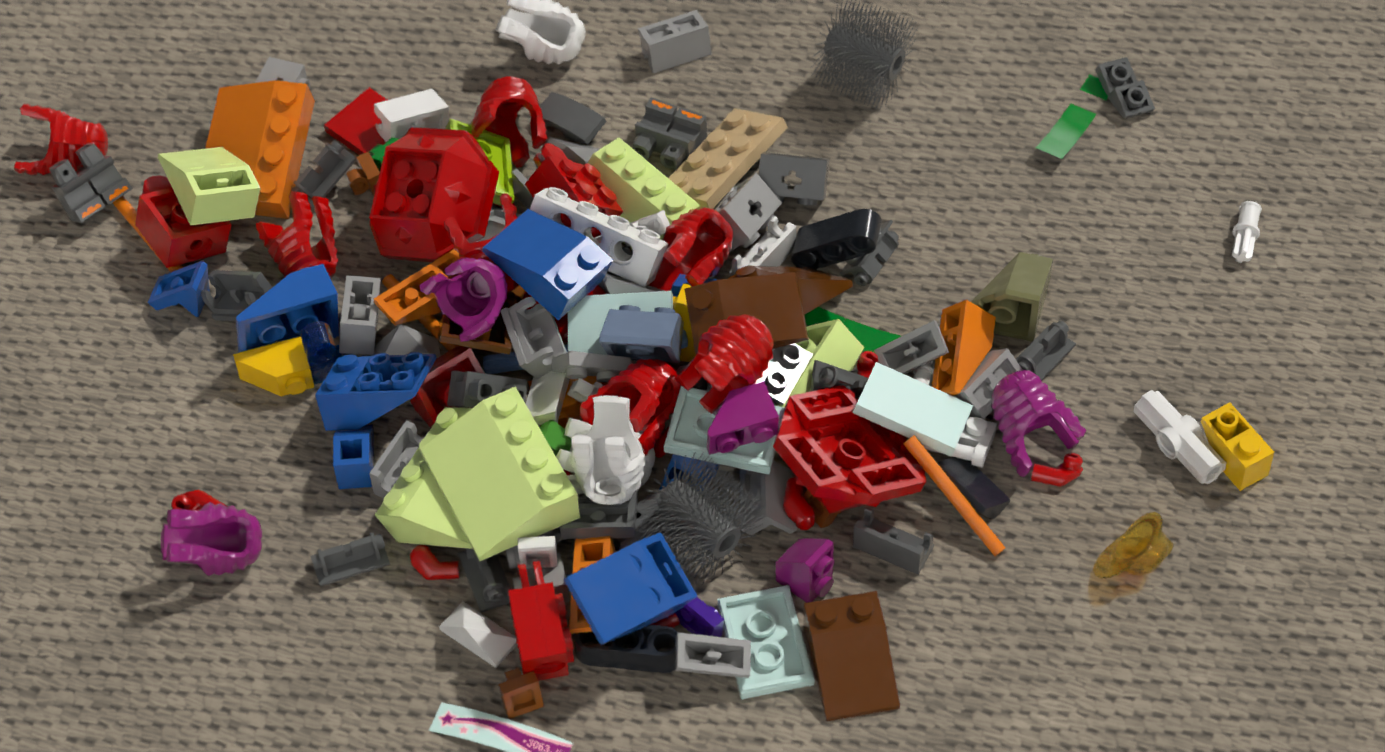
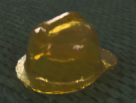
M1156 512L1144 514L1125 533L1112 542L1095 561L1093 567L1095 576L1104 579L1116 576L1123 571L1132 575H1144L1155 570L1173 550V543L1162 531L1163 519L1161 515Z

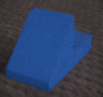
M200 261L159 276L148 304L157 311L181 304L195 317H199L205 304L201 291H209L208 265L204 261Z

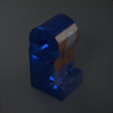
M317 321L307 324L300 331L314 385L323 383L338 357H342V354L339 353V345L335 346L330 326L325 322Z

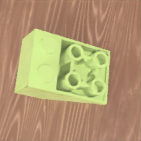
M216 147L158 154L162 168L190 225L255 217L260 186L250 166L224 148Z

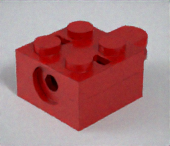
M546 143L541 148V153H538L533 158L538 168L524 184L533 198L535 194L545 188L554 187L565 191L568 194V198L577 202L586 201L596 205L599 208L598 211L605 215L621 216L623 210L616 202V195L604 185L600 179V172L591 164H580L571 161L559 147L551 143ZM561 213L562 223L571 228L570 218L566 214ZM591 227L593 238L601 235L597 228Z
M151 176L144 181L142 195L139 196L135 225L166 268L226 252L232 224L230 221L190 225L167 177Z
M540 560L532 562L536 582L534 586L529 584L525 563L518 564L522 588L508 590L523 675L534 671L538 681L569 675L568 663L574 662L570 629H562L567 627L563 594H555L553 582L544 583Z

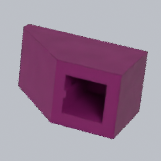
M764 381L735 389L728 393L707 431V451L709 455L718 452L729 453L739 446L752 442L763 443L777 434L779 416Z
M799 538L776 561V581L782 586L789 585L790 591L806 603L813 602L817 596L824 597L834 583V543L829 539Z

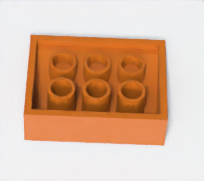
M273 80L219 87L205 149L222 147L250 166L260 186L255 215L289 219L291 212L289 195L295 186L293 182L299 176L315 103L312 93L305 83Z

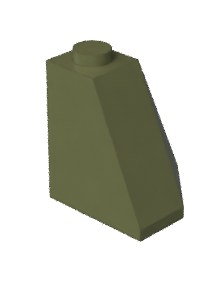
M1019 252L971 301L996 317L994 334L1031 342L1034 341L1051 279L1052 258Z

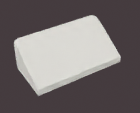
M550 371L539 379L533 377L526 406L537 424L542 425L549 420H554L558 423L570 380L566 378V373Z

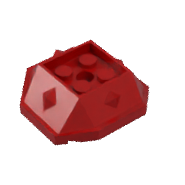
M410 127L401 139L386 147L379 178L373 186L375 195L369 216V225L382 256L388 259L434 262L454 249L453 243L449 240L448 231L444 228V222L448 217L456 218L461 231L469 243L478 242L485 237L499 171L488 159L472 134L465 130Z
M844 385L791 395L788 398L773 448L795 473L796 484L805 486L813 497L819 500L829 514L861 506L877 507L882 501L921 492L926 483L925 470L903 445L907 439L901 434L854 414L853 411L859 399L855 398V393Z

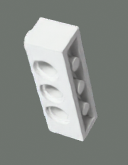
M545 188L535 194L530 210L562 225L564 224L561 221V213L566 214L571 220L570 229L589 237L613 259L608 271L643 287H646L655 280L664 257L663 255L669 244L661 240L659 234L648 229H636L630 226L629 221L623 217L605 215L599 212V208L592 203L572 200L568 198V194L558 188ZM591 227H595L601 232L602 241H597L593 238ZM622 241L628 242L633 249L632 255H628L623 251Z

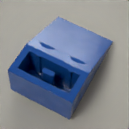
M412 352L406 355L380 353L374 356L357 357L351 354L338 357L315 394L325 431L358 430L415 397L437 359L436 354Z
M661 532L639 540L564 579L600 645L670 617L698 597Z

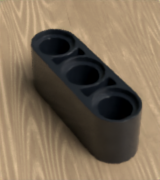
M858 209L805 225L797 231L791 261L796 267L819 269L870 254L876 249L882 219L875 211Z
M648 625L603 645H600L593 632L574 633L576 656L581 663L588 666L670 673L675 671L676 635L678 632L667 626ZM588 641H597V642H598L597 644H594V645H586V644H585V643L588 642ZM626 644L635 645L631 649L621 648ZM662 648L672 649L671 651L665 653L658 651Z

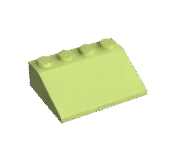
M516 387L482 400L420 448L424 460L479 561L518 545V538L537 537L580 518L577 492Z
M445 407L439 413L434 425L420 442L419 448L409 463L403 468L400 477L390 492L384 497L383 503L375 513V516L396 542L473 549L420 451V448L472 408Z

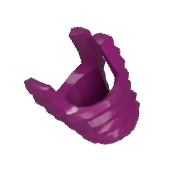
M462 258L445 268L447 276L460 273L458 276L448 279L439 273L430 277L419 286L420 290L426 295L435 293L437 305L441 312L456 325L463 328V332L460 334V341L466 342L478 338L493 327L505 303L508 285L505 280V274L497 265L481 258L478 260Z
M1021 370L1008 374L998 382L993 390L991 407L994 410V418L999 421L998 428L1003 433L1002 441L1006 444V452L1011 455L1010 463L1017 468V473L1021 477L1027 476L1033 466L1025 448L1024 436L1035 429L1050 426L1066 448L1073 449L1086 433V429L1080 425L1078 417L1073 414L1072 410L1066 407L1063 401L1057 400L1055 393L1048 390V385L1041 382L1040 377L1030 370Z
M209 502L201 510L197 511L168 510V524L163 523L161 531V554L163 560H167V562L198 564L208 576L213 574L220 576L225 572L233 574L237 569L245 570L248 565L258 559L262 550V528L260 522L254 515L248 514L245 509L238 510L234 505L226 507L221 503L214 505Z

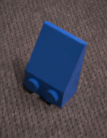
M527 209L482 248V252L557 320L561 319L603 281L613 262V259L589 237L530 209Z
M324 264L306 267L288 274L236 316L238 353L301 336L304 347L327 341V330L324 323L329 325L333 338L339 336L338 293Z

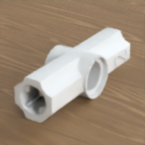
M1150 390L1142 395L1141 399L1134 405L1133 412L1155 434L1160 450L1170 459L1177 458L1201 484L1206 483L1208 485L1216 480L1225 470L1226 462L1204 440V435L1198 422L1190 415L1182 416L1159 391L1154 392Z

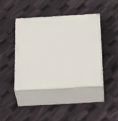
M555 536L518 538L520 564L525 563L526 569L533 568L532 562L540 560L541 568L557 566Z

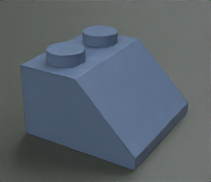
M622 305L619 307V310L609 309L599 339L600 344L608 355L629 357L631 360L636 361L640 359H660L667 363H680L684 322L680 314L675 313L674 309L658 307L654 309V312L640 311L639 307L632 305Z

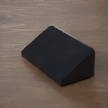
M952 457L937 462L968 502L989 519H995L1010 503L1009 497L982 471L972 465L971 461Z

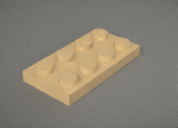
M734 108L668 179L695 200L701 208L713 209L758 161L761 153L766 152L787 129L784 118Z

